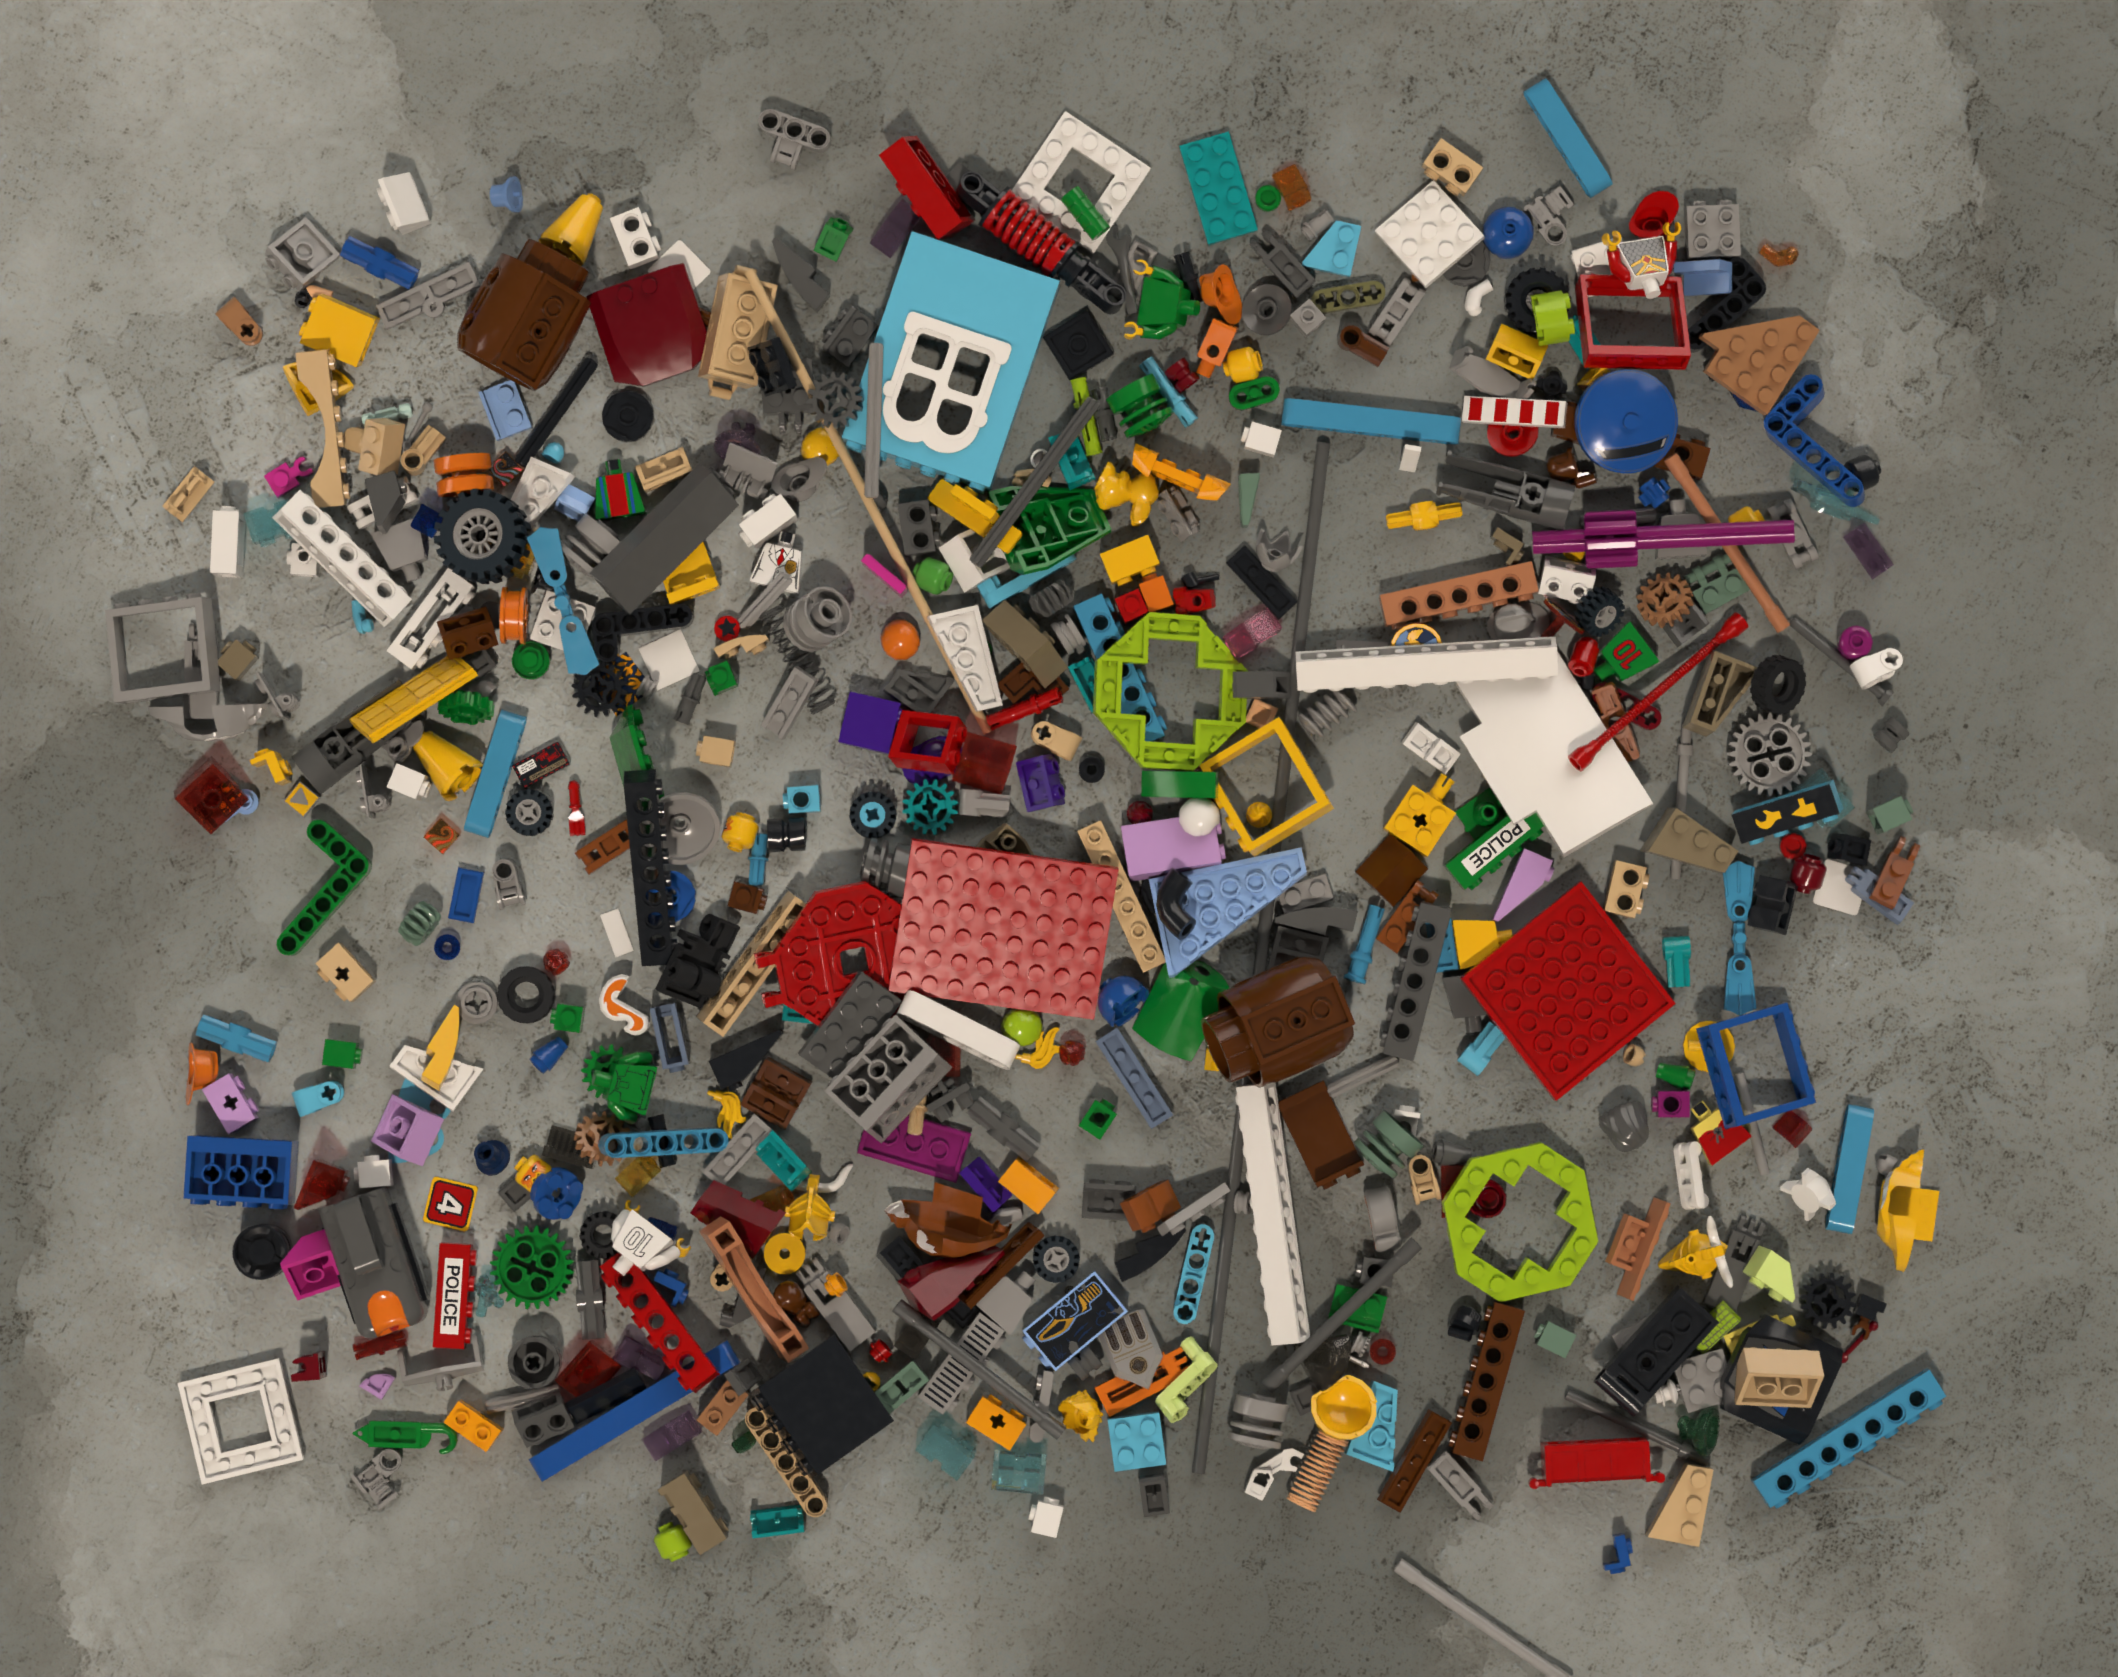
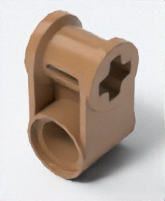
M235 297L215 313L230 331L232 330L244 344L255 346L262 340V329ZM247 328L252 330L253 336L249 337L245 330Z

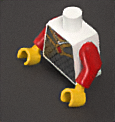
M1669 222L1663 225V232L1667 235L1665 240L1663 236L1620 243V232L1612 231V242L1608 233L1603 234L1602 242L1609 247L1607 257L1611 273L1622 282H1625L1628 289H1644L1648 299L1658 297L1661 294L1659 286L1663 285L1667 276L1672 273L1676 261L1677 240H1675V236L1681 231L1679 222H1675V231L1673 233L1669 231Z

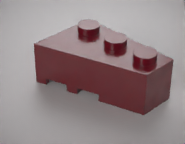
M713 1180L690 1213L706 1225H709L720 1216L730 1221L743 1242L748 1255L753 1259L786 1212L780 1209L777 1212L763 1207L764 1202L758 1199L756 1202H752L743 1198L742 1192Z

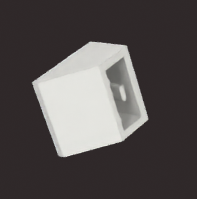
M410 172L378 179L380 187L376 188L381 202L390 209V211L386 212V215L394 230L398 229L404 235L431 224Z

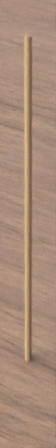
M754 268L746 271L745 275L777 337H780L784 351L809 399H812L813 396L808 393V390H815L816 388ZM819 400L820 409L824 414L825 405ZM831 423L829 428L824 427L978 725L984 735L991 732V726L988 725L984 712L975 711L927 617L933 615L876 503L873 498L865 497V482L838 430Z

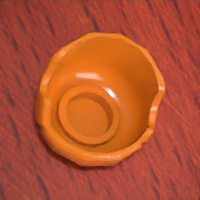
M904 619L889 622L881 633L880 640L883 650L895 660H907L918 651L920 646L919 633L912 623Z

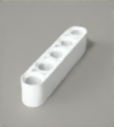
M907 990L896 1014L901 1019L1005 1070H1010L1020 1048L1017 1042L911 990Z

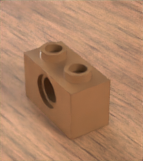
M727 1380L696 1421L718 1436L750 1392L746 1391L738 1396Z

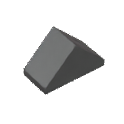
M1164 1473L1139 1476L1144 1517L1169 1514Z

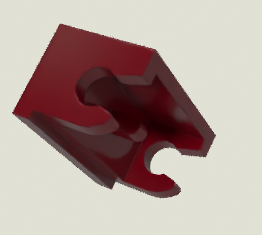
M319 1351L313 1355H304L292 1362L293 1364L303 1363L301 1368L306 1370L292 1374L291 1382L320 1380L327 1377L325 1351Z

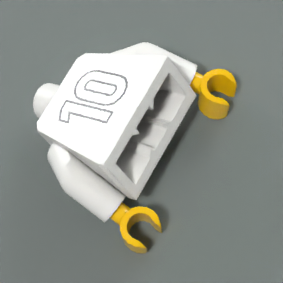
M630 1200L626 1201L624 1210L613 1221L611 1233L612 1247L621 1256L612 1267L623 1276L626 1275L633 1264L642 1271L646 1269L654 1270L671 1263L678 1257H685L691 1249V1246L686 1249L680 1246L684 1241L683 1238H679L676 1244L672 1246L674 1241L639 1215L640 1205L636 1209L629 1208L631 1205Z

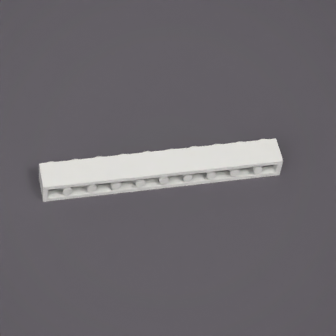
M1556 637L1295 652L1297 689L1307 693L1316 692L1319 689L1340 691L1344 688L1355 687L1356 689L1364 690L1371 686L1392 688L1396 685L1407 684L1408 686L1415 687L1420 686L1422 683L1444 685L1448 682L1459 681L1460 683L1467 684L1472 683L1474 680L1496 682L1500 679L1511 678L1518 681L1524 680L1526 677L1548 679L1552 676H1558Z
M1276 1082L1261 1088L1254 1084H1247L1236 1087L1235 1100L1239 1106V1128L1244 1142L1242 1150L1247 1164L1246 1179L1250 1186V1206L1254 1215L1253 1230L1257 1237V1258L1261 1266L1260 1282L1264 1288V1309L1267 1313L1269 1324L1267 1333L1271 1339V1346L1302 1343L1310 1337Z

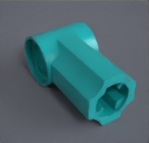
M1663 937L1662 950L1663 958L1666 960L1667 988L1690 986V937Z

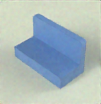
M1721 259L1675 262L1674 273L1684 275L1685 296L1729 294L1732 292V262Z

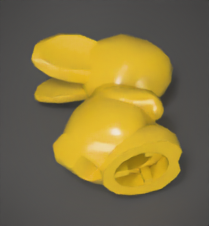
M1109 461L1105 464L1094 487L1097 498L1096 502L1102 510L1118 507L1128 501L1132 503L1130 523L1133 527L1140 526L1148 518L1151 505L1159 496L1156 479L1151 473L1148 478L1140 473L1130 479L1128 472L1123 470L1117 473L1115 466Z

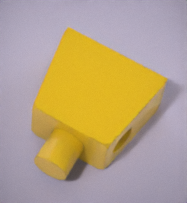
M1453 920L1452 926L1459 970L1479 963L1510 938L1512 930L1496 931L1495 921Z

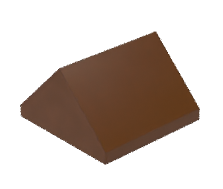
M1390 834L1355 873L1394 907L1428 868L1410 849Z

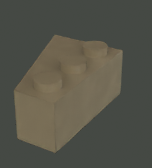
M1004 600L982 621L990 633L1024 664L1023 666L1028 672L1032 671L1039 680V683L1046 688L1068 667L1053 647L1054 639L1046 631L1043 633L1039 632L1041 628L1031 617L1026 620L1024 618L1026 614L1017 604L1012 607Z
M1717 651L1708 655L1682 728L1705 737L1715 732L1750 686L1751 679L1754 676L1753 673L1758 667Z
M1667 808L1640 849L1641 852L1717 873H1725L1739 852L1677 808Z
M687 1470L662 1485L658 1492L661 1496L664 1495L671 1506V1512L674 1516H677L686 1535L701 1555L727 1539L728 1535L726 1532L729 1531V1528L722 1517L717 1519L712 1510L716 1507L708 1495L704 1497L699 1487L702 1484L695 1473L690 1475Z

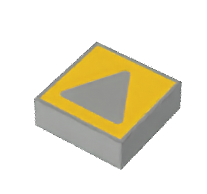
M299 781L284 802L305 818L321 797Z

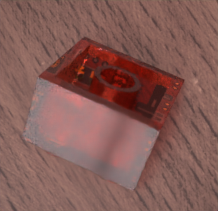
M212 756L174 790V799L210 834L216 831L249 800L232 776Z

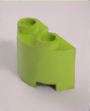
M1560 290L1530 295L1536 323L1538 345L1544 346L1570 341V334H1575L1573 319H1568L1567 309L1571 308L1569 294H1563Z

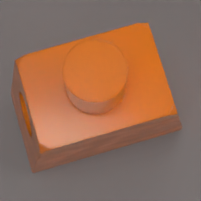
M1216 317L1213 318L1197 354L1201 361L1196 373L1210 378L1215 366H1222L1239 329L1238 327ZM1211 345H1216L1219 348L1216 356H1212L1209 353Z

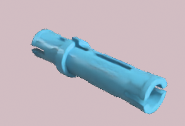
M1151 356L1139 365L1146 375H1154L1161 388L1159 393L1168 400L1167 407L1173 409L1184 427L1187 428L1193 424L1198 417L1186 403L1185 396L1183 394L1180 395L1154 358Z

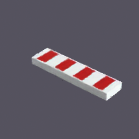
M1464 396L1462 422L1565 428L1568 403L1566 401Z

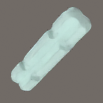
M406 403L399 405V408L394 406L375 411V414L371 412L363 414L361 419L365 427L366 419L388 418L399 421V418H411L413 413L410 404Z

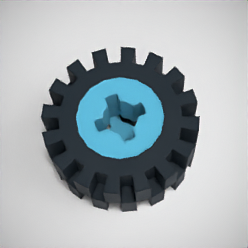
M871 791L859 795L853 801L850 807L849 818L852 827L861 836L869 839L871 837L881 838L887 835L894 827L896 809L886 795Z

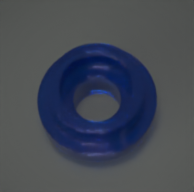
M442 935L436 940L434 951L440 959L452 960L460 952V942L453 935ZM447 942L452 945L450 952L443 950V945Z

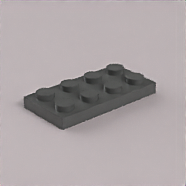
M859 970L798 1052L799 1056L831 1078L839 1075L846 1068L847 1062L863 1050L866 1041L875 1037L881 1031L883 1023L893 1015L902 1003V999Z

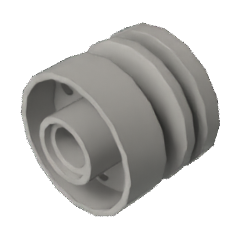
M585 513L575 525L582 535L580 539L568 534L566 538L574 546L570 549L562 542L561 545L566 560L585 576L593 578L590 572L620 541L617 539L619 536L601 520L596 522Z
M818 587L787 608L783 618V627L786 636L799 649L807 652L820 651L848 631L852 623V612L849 603L841 593L833 588Z
M1251 1393L1250 1395L1236 1394L1233 1411L1243 1415V1420H1231L1230 1425L1239 1427L1241 1430L1240 1432L1228 1431L1227 1438L1252 1448L1263 1450L1270 1448L1280 1449L1281 1442L1270 1438L1271 1435L1283 1436V1431L1273 1427V1423L1286 1422L1289 1405L1278 1402L1276 1398L1256 1393Z

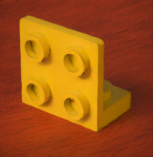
M704 542L663 581L670 605L680 604L720 589Z

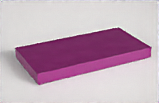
M909 1115L882 1144L868 1132L863 1131L857 1150L858 1154L957 1183L971 1136L969 1132L924 1119L923 1130L920 1135L908 1134Z

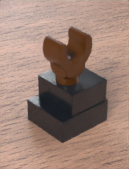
M1859 1294L1853 1314L1861 1317L1858 1323L1851 1328L1850 1334L1855 1335L1856 1330L1862 1328L1865 1332L1863 1340H1867L1870 1335L1868 1328L1870 1320H1875L1877 1312L1884 1313L1887 1303L1864 1294Z

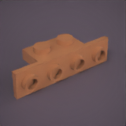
M1653 1197L1645 1221L1623 1214L1605 1261L1625 1269L1617 1295L1634 1301L1636 1294L1640 1290V1283L1644 1272L1650 1264V1257L1654 1246L1658 1243L1663 1223L1668 1217L1671 1203Z

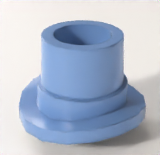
M516 176L509 177L504 184L493 185L490 188V201L494 207H507L511 212L515 213L522 210V189L520 181Z

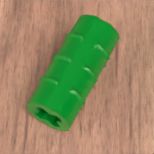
M1076 186L1061 198L1062 203L1092 241L1099 238L1110 228L1103 215L1099 213L1095 205L1091 203L1079 186Z

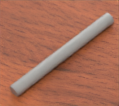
M1736 1074L1734 1077L1745 1116L1754 1113L1745 1074ZM1757 1121L1748 1123L1747 1128L1752 1136L1750 1140L1759 1175L1770 1174Z

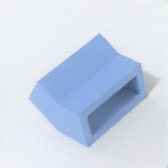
M569 484L557 498L554 509L579 522L585 513H590L596 498Z

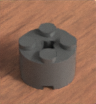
M532 1335L518 1341L508 1355V1369L511 1378L518 1385L527 1389H538L550 1384L556 1379L562 1367V1355L559 1348L552 1340L544 1336ZM538 1356L540 1358L538 1362L541 1366L531 1368L529 1357L534 1358Z

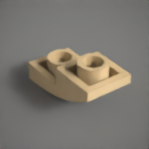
M749 635L727 641L713 649L720 659L725 657L728 660L740 652L738 648L741 646L747 654L752 652L753 655L762 652L767 648L766 643L769 642V639L766 635Z

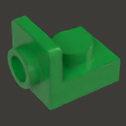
M831 217L826 222L813 251L837 262L849 236L853 232V228L849 226L847 221Z

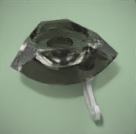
M1347 1334L1329 1336L1301 1363L1305 1373L1317 1390H1325L1335 1384L1344 1374L1349 1361L1361 1367L1369 1368L1368 1363L1351 1356V1341ZM1304 1342L1295 1344L1294 1351H1296Z

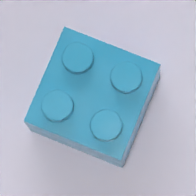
M1159 1411L1107 1418L1115 1472L1166 1465Z

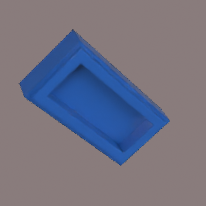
M458 868L448 915L449 919L469 923L475 922L484 878L483 872Z

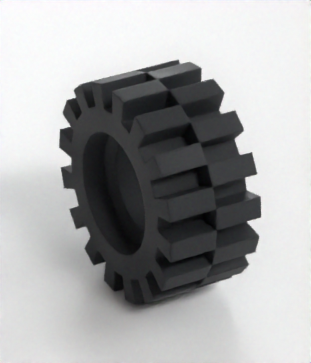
M603 1211L594 1213L585 1219L580 1228L579 1237L582 1247L585 1248L589 1255L604 1259L613 1257L618 1253L612 1247V1241L607 1245H600L594 1239V1230L599 1225H608L612 1229L613 1221L617 1217L616 1214Z

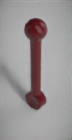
M1876 1321L1870 1322L1868 1327L1870 1333L1878 1329L1879 1325ZM1865 1332L1843 1352L1842 1363L1848 1361V1355L1863 1341Z

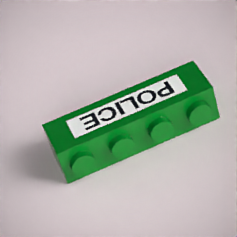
M1536 813L1516 825H1513L1506 814L1443 866L1463 890H1466L1468 887L1470 890H1473L1483 881L1481 877L1489 871L1492 874L1503 865L1501 860L1508 855L1512 858L1523 849L1522 843L1527 839L1533 841L1543 833L1541 828L1544 825Z

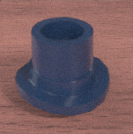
M497 1140L479 1143L474 1150L478 1169L488 1176L501 1173L510 1161L509 1148Z

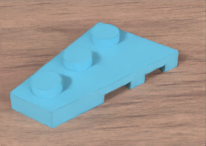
M1371 1380L1369 1387L1372 1389L1377 1400L1376 1418L1372 1427L1364 1435L1348 1441L1349 1443L1344 1453L1393 1472L1398 1390Z

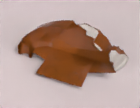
M936 1182L934 1184L932 1202L900 1200L890 1204L884 1210L897 1228L905 1229L909 1239L917 1248L931 1256L946 1258L962 1257L995 1246L1007 1238L1012 1224L1003 1226L1000 1220H996L991 1224L981 1218L983 1197Z

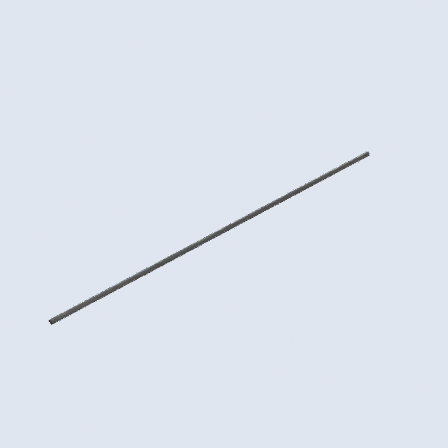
M1317 442L1289 671L1291 698L1286 699L1283 720L1293 739L1295 737L1300 691L1297 689L1295 652L1305 651L1330 449V444L1324 442ZM1282 741L1270 830L1282 824L1285 819L1292 759ZM1282 841L1268 848L1267 854L1281 852ZM1275 900L1260 910L1252 976L1266 971ZM1248 1076L1241 1078L1239 1086L1252 1084ZM1238 1105L1236 1107L1227 1181L1230 1192L1225 1197L1207 1352L1217 1364L1219 1363L1237 1214L1234 1211V1199L1236 1192L1240 1190L1244 1157L1242 1150L1244 1142L1239 1128L1240 1113ZM1218 1366L1210 1377L1203 1382L1192 1469V1473L1205 1474Z

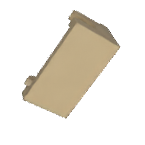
M683 447L635 466L646 493L682 479L692 471Z

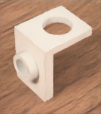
M1400 1105L1399 1110L1393 1109L1392 1116L1399 1122H1408L1411 1126V1133L1416 1137L1418 1118H1420L1421 1113L1415 1112V1107Z

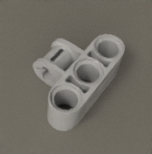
M773 109L764 110L759 116L758 122L761 131L767 136L777 139L770 158L771 163L779 162L790 166L791 170L795 171L803 148L815 153H824L831 146L829 132L819 125ZM767 117H774L778 120L774 128H766L763 125ZM797 125L801 127L802 132L798 137L789 136L788 130L791 126ZM817 134H823L826 137V142L821 146H816L812 143L813 137Z

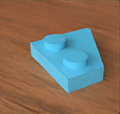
M1336 220L1303 260L1302 266L1350 277L1361 226Z

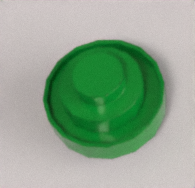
M533 641L519 645L512 656V666L515 672L528 680L539 679L544 676L549 670L551 663L547 649L540 643Z

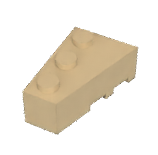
M1684 1463L1645 1535L1650 1538L1699 1547L1714 1470L1710 1467Z

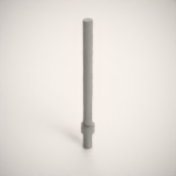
M1682 728L1681 742L1677 747L1679 768L1675 808L1685 814L1690 756H1693V745H1691L1692 731ZM1671 860L1670 879L1680 880L1682 862Z

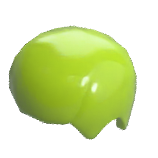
M1011 1009L1003 1016L1000 1025L1002 1035L1017 1042L1020 1046L1032 1045L1040 1038L1043 1030L1042 1020L1038 1013L1020 1009Z

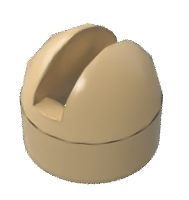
M1630 1044L1624 1051L1623 1061L1628 1065L1637 1067L1644 1063L1642 1059L1646 1057V1054L1641 1047Z

